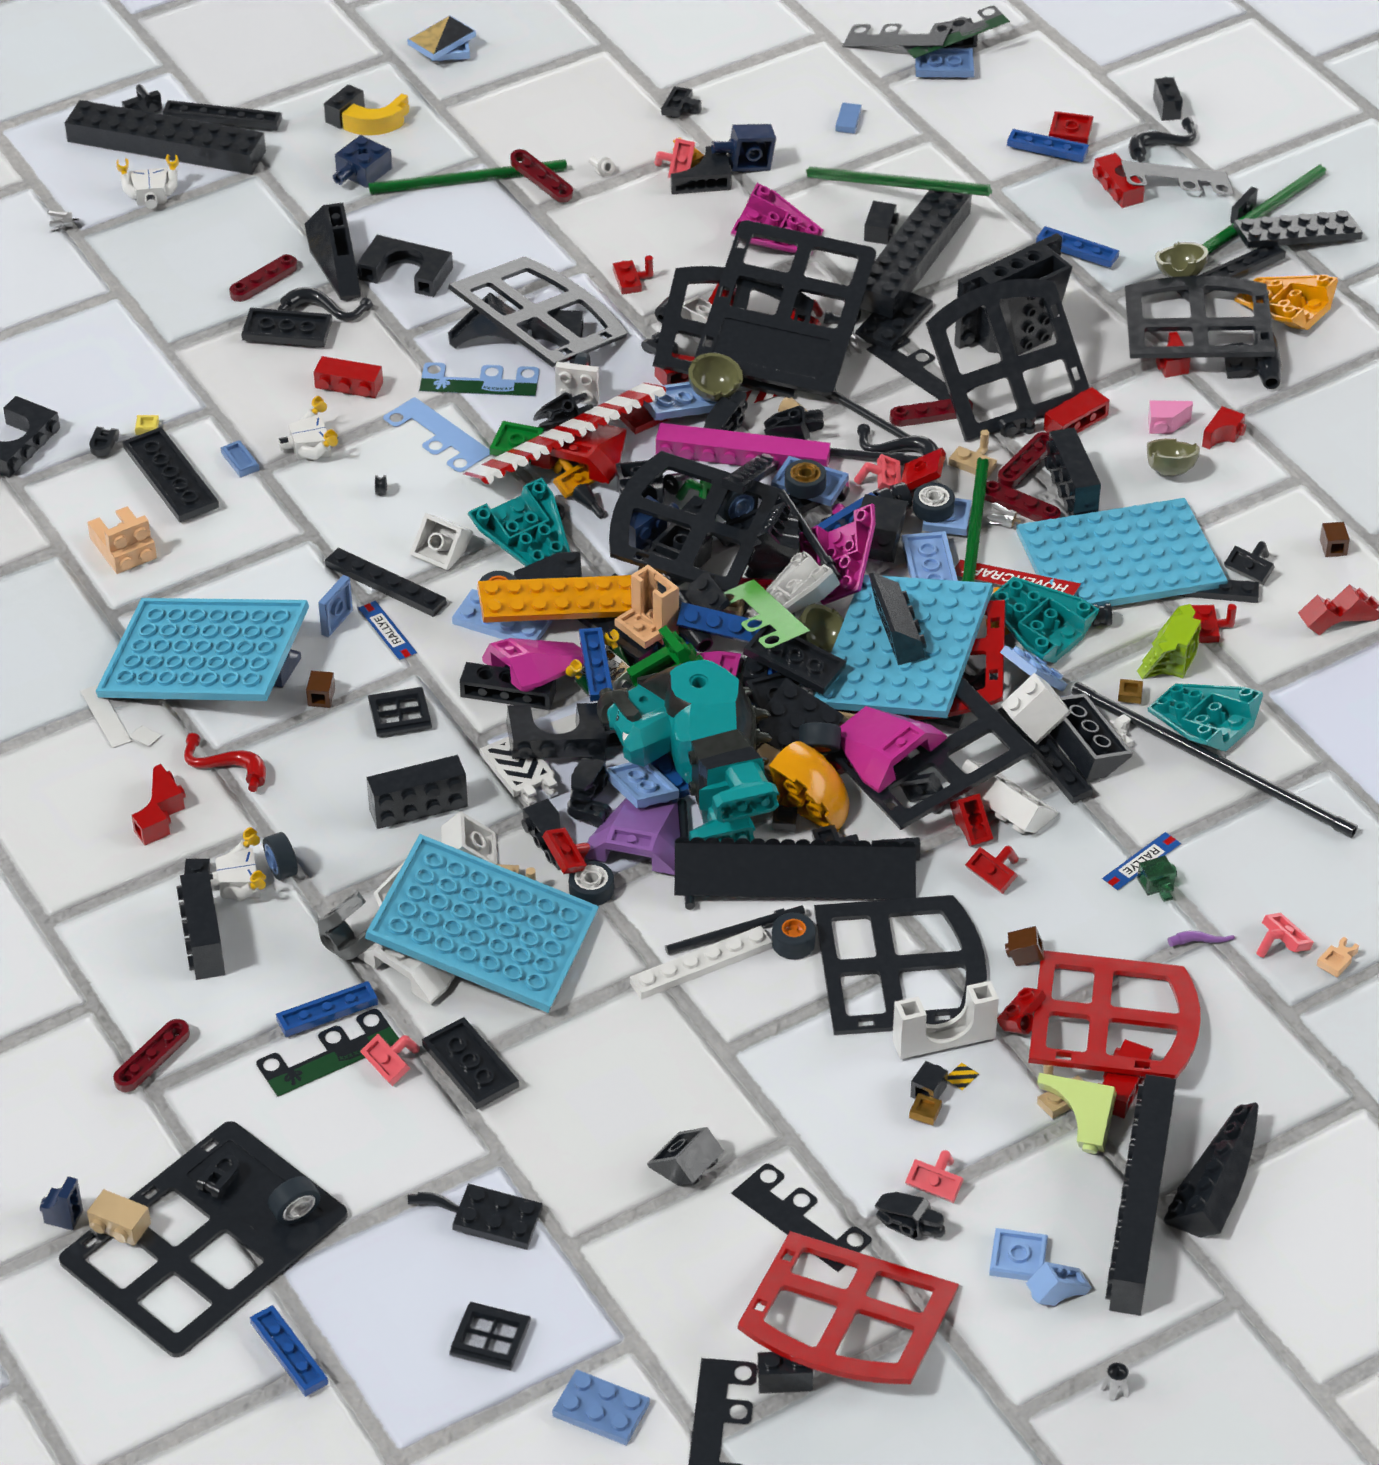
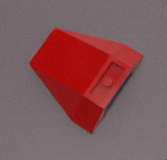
M598 424L597 430L593 432L587 430L584 437H577L575 435V440L572 443L564 441V445L560 449L552 447L550 454L544 455L541 453L538 460H531V465L543 469H551L558 459L562 458L588 465L590 480L609 484L616 476L615 464L621 462L627 429L608 424L605 426Z

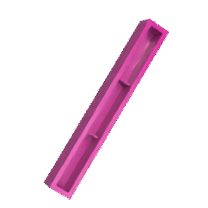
M660 423L656 436V454L664 451L695 461L743 466L756 456L764 453L773 456L774 460L779 461L777 470L782 467L788 456L814 460L825 467H828L830 462L831 443L667 423Z

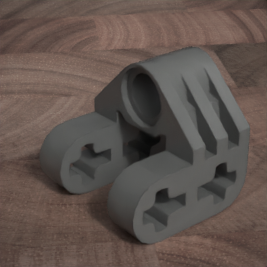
M359 891L349 896L318 921L322 944L345 961L359 956L375 943L365 939L368 928L355 937L354 932L345 921L366 902Z

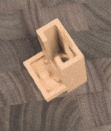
M127 506L116 510V515L122 522L113 528L108 529L100 517L88 521L90 539L116 574L157 558L155 542L151 538L149 521L145 515L136 518Z
M646 565L631 575L632 608L615 618V626L645 649L657 641L662 645L664 644L658 631L664 626H667L671 632L676 631L679 634V626H676L679 617V587L651 566ZM657 581L666 587V592L663 594L657 590Z

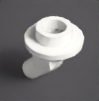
M592 156L589 159V163L596 168L595 171L598 175L609 177L613 174L615 164L611 158L603 157L598 160Z

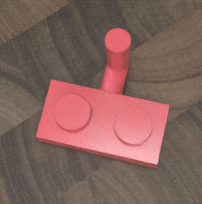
M676 138L673 154L658 151L654 164L661 166L663 160L670 161L668 178H671L672 173L690 169L695 142Z
M881 454L877 459V465L866 462L854 478L855 483L861 484L868 473L871 472L877 475L878 489L885 487L889 489L891 485L901 483L900 461Z
M1282 913L1265 915L1262 924L1269 931L1266 933L1256 954L1264 958L1275 939L1282 940L1285 946L1293 952L1310 950L1314 942Z
M377 1034L360 1052L393 1086L411 1069L398 1054L405 1047L413 1054L419 1052L420 1046L409 1036L403 1035L391 1047Z
M943 1150L935 1166L915 1159L905 1183L908 1186L954 1203L964 1179L945 1171L946 1166L953 1165L954 1159L948 1150Z

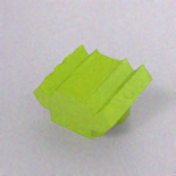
M1191 604L1179 606L1157 633L1158 636L1152 642L1153 647L1144 657L1143 663L1137 670L1142 679L1160 674L1173 675L1180 678L1185 676L1197 654L1201 620L1193 618L1195 610Z

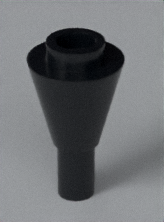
M680 473L666 474L663 478L664 488L670 494L675 495L684 482L693 477Z
M579 484L574 488L573 500L592 510L599 519L605 515V512L598 505L589 484Z

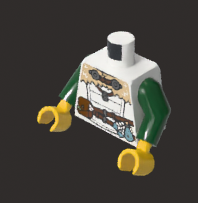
M613 629L610 631L613 640L609 638L607 633L603 636L605 645L612 648L611 650L606 648L613 690L623 688L631 690L635 688V685L631 683L626 670L631 666L621 645H618L616 642L619 639V633ZM575 659L566 668V674L570 677L575 676V681L579 687L589 696L584 667L582 668V663Z

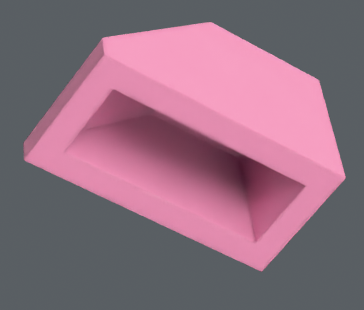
M1150 400L1148 411L1149 433L1171 434L1191 420L1193 401Z

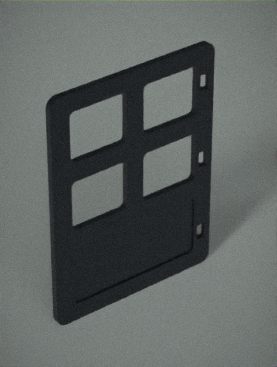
M749 220L742 221L738 226L694 359L706 353H720L738 363L742 370L743 378L824 396L833 394L876 259V250L873 247ZM758 237L797 246L790 271L782 272L745 264L744 260L751 239ZM739 241L746 242L744 248H737ZM819 250L856 258L858 262L851 284L842 285L806 277L805 272L812 251ZM745 279L783 288L784 290L776 313L770 315L731 306L730 302L737 281ZM723 289L730 291L728 297L721 296ZM805 292L844 301L838 326L830 328L791 319L798 294ZM706 339L713 340L711 347L704 346Z
M228 1121L219 1126L129 1198V1200L149 1208L168 1192L174 1191L209 1218L205 1224L177 1246H172L148 1227L136 1244L156 1259L157 1263L124 1289L118 1288L85 1261L89 1255L112 1238L107 1234L97 1233L91 1228L60 1253L59 1262L62 1268L171 1357H181L347 1219L348 1213L347 1208L312 1181L321 1197L315 1210L298 1222L292 1224L279 1223L268 1206L270 1195L285 1181L305 1175L238 1123ZM211 1142H215L216 1146L209 1152L204 1150ZM225 1154L233 1155L239 1162V1174L228 1186L221 1199L211 1196V1193L208 1191L202 1192L196 1188L200 1176L217 1157ZM214 1178L212 1182L216 1183L219 1179ZM152 1189H156L157 1193L149 1200L144 1197ZM223 1233L229 1234L263 1261L260 1266L232 1289L224 1288L191 1261L194 1256ZM92 1237H95L97 1241L87 1248L83 1245ZM173 1275L177 1276L211 1304L208 1309L177 1333L172 1332L138 1304L140 1300Z

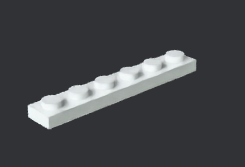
M758 926L630 976V984L642 1000L772 949V941L764 929Z

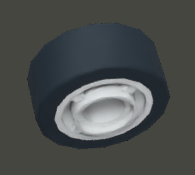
M941 483L923 484L914 491V514L926 522H943L949 519L954 512L955 495L948 486Z
M586 861L587 866L583 871L569 873V894L597 906L603 905L614 894V874L606 864L598 861Z
M298 1176L280 1184L270 1195L268 1206L279 1223L292 1224L312 1213L318 1206L321 1197L310 1178Z

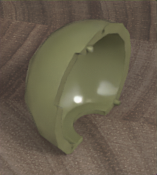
M1178 241V243H1174V246L1157 251L1155 259L1159 270L1167 277L1197 276L1207 263L1208 250L1202 244L1194 242L1180 243Z
M720 353L699 355L692 361L688 370L689 383L697 395L708 401L718 402L722 396L729 398L738 390L743 381L742 370L738 363Z
M1157 439L1147 443V458L1150 467L1166 476L1174 477L1186 473L1195 465L1200 455V447L1196 443L1192 445L1177 441V439Z
M815 603L810 604L798 618L810 631L798 637L831 653L844 619L834 608L830 609Z

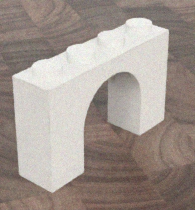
M986 981L968 985L963 1010L955 1018L941 1024H926L927 1015L919 996L896 1001L894 1004L892 1041L899 1058H909L996 1038L999 998L992 982Z

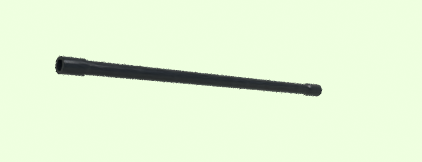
M1080 682L1074 684L1071 694L1086 693L1090 700L1102 709L1118 717L1125 714L1131 718L1130 723L1324 822L1350 838L1355 835L1358 825L1316 806L1102 696Z

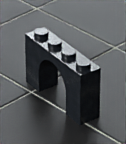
M378 234L357 263L358 279L375 284L379 282L390 267L402 263L414 264L420 267L414 276L415 293L435 297L453 269V258L450 251Z
M15 396L3 408L6 424L26 432L19 439L0 441V475L10 478L60 429L58 412Z
M577 703L576 728L561 734L549 733L538 728L533 721L531 705H507L506 725L512 759L605 756L607 738L605 728L602 726L597 714V703Z

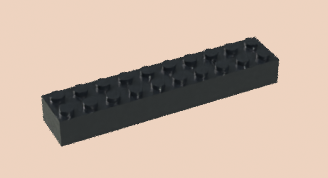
M79 100L65 121L67 142L166 159V156L169 154L171 161H175L176 154L179 162L250 175L254 173L266 153L264 132L100 104L87 100Z
M932 190L926 193L875 260L860 309L889 318L894 317L969 216L972 195Z
M1146 1074L1144 1084H1139L1137 1099L1141 1100H1137L1134 1112V1119L1138 1120H1134L1132 1124L1124 1179L1127 1180H1124L1117 1219L1119 1221H1117L1105 1296V1299L1110 1300L1109 1311L1141 1316L1176 1079Z

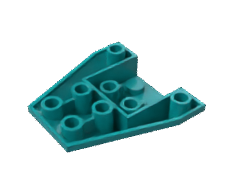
M542 477L524 485L521 495L492 509L486 503L467 513L481 533L524 566L556 553L570 552L554 494Z
M1012 577L994 592L989 600H1005V626L1026 650L1040 659L1054 664L1084 638L1099 612L1097 607L1080 597L1018 577Z
M1175 683L1148 707V712L1187 739L1226 752L1254 727L1263 699V692L1239 686Z

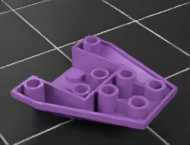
M625 798L605 822L589 837L587 843L590 845V850L585 858L606 862L610 850L651 857L652 871L674 875L675 840L680 837L677 800L649 805L646 808H636Z

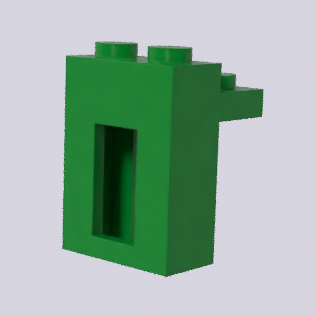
M664 626L658 631L665 647L626 670L633 685L636 687L637 677L659 673L669 667L685 662L704 659L700 654L697 655L691 643L687 644L682 637H679L676 631L671 632L667 626Z

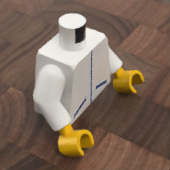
M169 154L166 156L169 170L168 168L134 170L127 173L129 168L128 159L125 158V166H120L119 160H117V170L122 174L120 178L125 194L135 199L137 205H146L149 209L156 208L157 204L166 203L167 196H170L177 188V170H175L179 165L177 155L175 154L176 159L173 162H170Z
M320 396L312 399L313 409H309L303 418L289 425V436L278 438L281 451L293 448L297 459L316 460L322 457H331V446L334 447L338 444V435L333 429L327 431L321 414H317L318 412H325L327 409V404Z
M252 827L247 828L243 832L245 841H240L233 850L215 859L217 871L209 872L211 887L219 886L220 895L223 899H234L241 902L246 898H259V889L262 890L266 886L264 881L266 876L260 870L256 871L253 848H250V845L256 846L260 843V837L257 836V831Z

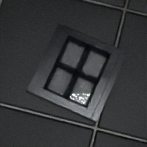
M422 687L368 695L377 737L432 728Z
M470 1301L451 1344L449 1355L511 1371L529 1328L531 1316Z

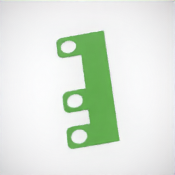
M754 579L723 592L725 595H734V599L730 601L731 603L743 599L759 614L741 623L747 631L753 632L769 624L777 630L759 638V642L765 648H772L810 631ZM752 620L762 621V624L758 627L750 628L747 626ZM770 636L779 637V641L774 644L765 643V639Z

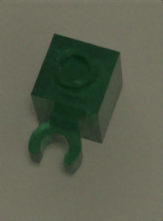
M1165 855L1140 862L1137 880L1147 896L1159 893L1163 902L1173 900L1170 892L1174 891L1175 877H1177L1175 865L1170 863Z

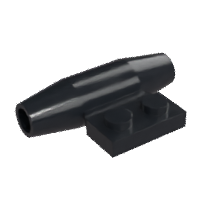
M1256 331L1253 333L1252 345H1257ZM1274 333V357H1224L1227 379L1248 376L1249 373L1257 370L1265 388H1277L1280 385L1282 364L1278 342ZM1268 336L1261 337V340H1268ZM1240 342V343H1231V344L1222 345V346H1229V345H1250V344H1243V342Z
M707 571L689 584L690 587L686 594L679 590V613L682 602L721 612L731 604ZM661 583L657 584V590L660 593L666 592L665 586ZM678 627L680 635L687 642L691 643L698 652H705L712 647L713 640L709 633Z

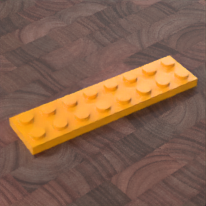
M631 575L478 581L477 584L483 623L618 617L632 608Z

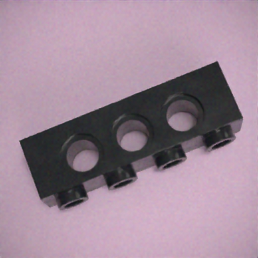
M466 662L459 681L460 697L510 705H531V708L544 710L551 709L556 694V679L543 686L535 687L532 691L523 692L511 684L510 668Z

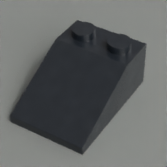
M865 494L860 508L871 503L874 504L876 523L868 558L894 563L908 501Z
M580 552L553 554L515 570L514 576L517 580L582 577Z

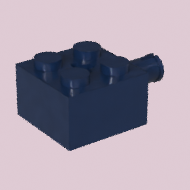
M733 124L729 141L711 142L712 154L728 153L727 156L732 171L771 170L776 143V135L771 124Z
M359 135L335 154L336 173L333 174L334 182L342 185L349 179L363 187H369V183H374L392 169L391 149Z
M649 495L645 497L646 499L658 502ZM671 502L668 505L680 509L679 506L674 502ZM634 512L629 527V545L648 552L652 542L667 529L668 521L640 512ZM636 555L635 558L641 559L642 556Z

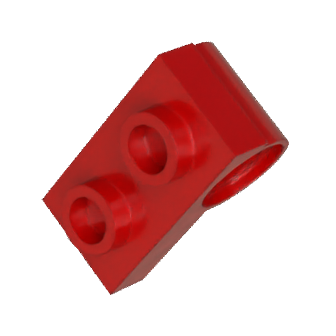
M1026 987L1020 990L1018 995L998 1016L999 1026L1005 1032L1029 1034L1033 1027L1034 1017L1032 1014L1046 999L1044 991Z

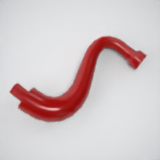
M195 733L187 735L184 759L188 765L201 769L231 765L241 766L247 770L246 782L249 784V791L256 792L258 787L264 785L266 767L259 755L251 751L237 750L204 758H196L193 754L195 748L199 746L201 738Z

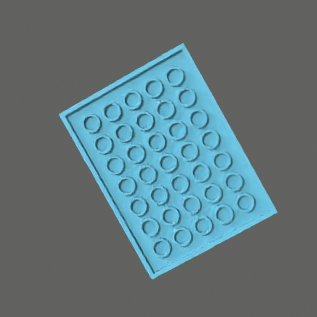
M1185 498L1018 524L1016 527V532L1036 575L1081 583L1074 596L1080 597L1090 604L1103 606L1105 603H1110L1111 606L1217 589L1219 585L1228 583Z
M864 575L861 591L854 593L831 654L847 661L846 667L823 695L816 692L814 696L832 708L839 710L860 711L865 706L892 714L947 718L993 592L992 583L883 576L898 582L901 590L907 592L910 602L907 605H912L915 614L913 620H918L921 633L918 634L924 635L927 645L926 648H923L925 658L898 665L875 605L869 575Z
M141 598L96 689L98 698L267 701L309 609L308 601Z
M419 834L370 924L365 939L549 1013L597 914L599 906Z

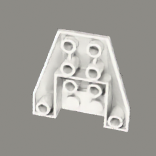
M803 551L791 558V563L785 567L766 591L792 614L824 599L840 585V582L831 568L825 564L819 566L811 555ZM749 606L743 616L752 618L759 614Z
M374 943L358 956L359 959L375 969L382 963H386L411 980L412 993L428 1004L433 1003L447 991L455 977L454 974L378 943Z

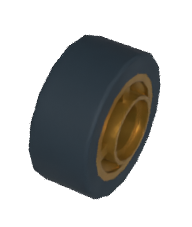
M808 459L796 460L790 463L785 470L786 491L799 499H811L821 495L826 488V470L824 466L819 462Z

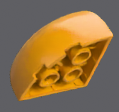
M801 741L789 744L769 765L773 784L776 785L779 795H777L778 803L784 807H798L797 814L821 827L834 824L838 832L848 816L850 805L848 792L842 778L830 762L809 745Z

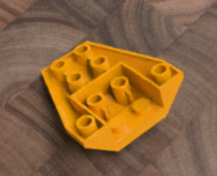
M1328 275L1256 277L1253 281L1267 284L1271 319L1291 328L1309 330L1330 310L1338 278ZM1239 293L1234 297L1235 302L1253 310L1251 295ZM1256 300V303H1263V300Z

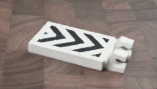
M509 737L480 748V756L513 797L520 795L528 806L536 804L537 799L534 796L537 795L535 788L541 786L549 798L558 795V791L555 789L557 787L555 773L543 758L512 759Z

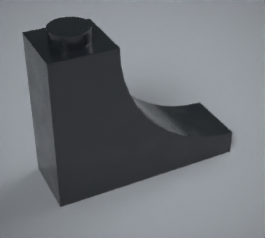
M705 146V155L696 166L683 172L671 174L672 195L731 190V170L727 153L712 154L711 146Z
M491 292L482 299L502 315L516 312V310ZM474 308L448 332L449 344L455 349L468 340L482 336L501 337L514 344L517 342L516 339ZM528 323L518 326L524 332L528 333Z
M559 310L549 314L575 335L582 338L584 329L583 311ZM535 321L528 323V329L532 330V338L546 340L559 347L567 345ZM575 358L569 360L570 363L574 364Z

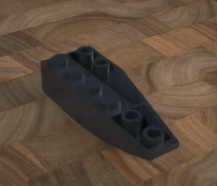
M344 203L323 205L304 223L310 253L340 300L361 298Z
M1256 1102L1246 1105L1241 1104L1233 1110L1227 1121L1177 1188V1193L1163 1219L1165 1224L1200 1238L1221 1233L1239 1196L1249 1166L1259 1108Z

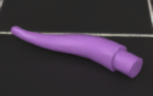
M1189 930L1168 937L1167 940L1169 946L1173 947L1193 941L1222 943L1235 939V936H1213L1201 931Z

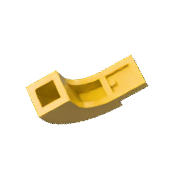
M401 93L389 105L378 109H368L353 103L342 113L343 130L359 135H381L400 128L404 125V116L409 112L408 96Z

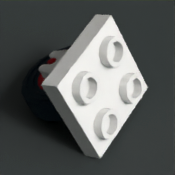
M582 352L577 353L574 364L557 362L555 365L556 398L565 392L572 394V396L587 393L588 399L580 403L598 405L599 367L591 366L590 355Z

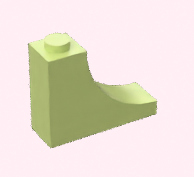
M1039 1073L1037 1080L1039 1088L1060 1097L1074 1112L1078 1127L1077 1143L1082 1148V1151L1091 1154H1097V1151L1104 1152L1117 1095L1115 1087Z

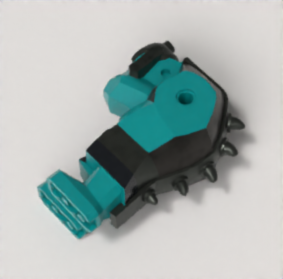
M709 660L689 661L669 667L659 673L637 677V686L631 690L627 688L617 690L604 688L599 692L600 698L597 702V714L602 726H609L610 730H615L623 746L624 758L630 763L645 767L669 751L671 752L676 771L688 783L690 794L695 796L702 821L705 823L689 831V840L694 837H701L706 841V839L714 837L720 841L724 838H732L736 842L739 838H746L751 842L755 839L753 831H756L750 817L772 812L779 807L777 801L778 789L775 784L770 782L764 770V766L769 763V759L761 757L756 752V746L772 740L768 733L760 732V729H757L756 726L760 720L767 719L771 715L766 709L756 708L755 705L751 704L748 696L752 694V689L743 687L737 677Z

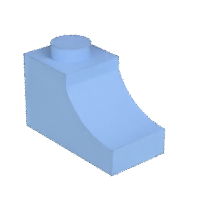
M1045 1262L1026 1282L1032 1292V1298L1037 1303L1056 1306L1060 1301L1071 1296L1086 1295L1092 1288L1079 1268Z

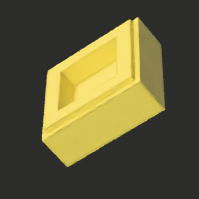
M137 415L135 434L141 435L157 429L159 426V415Z

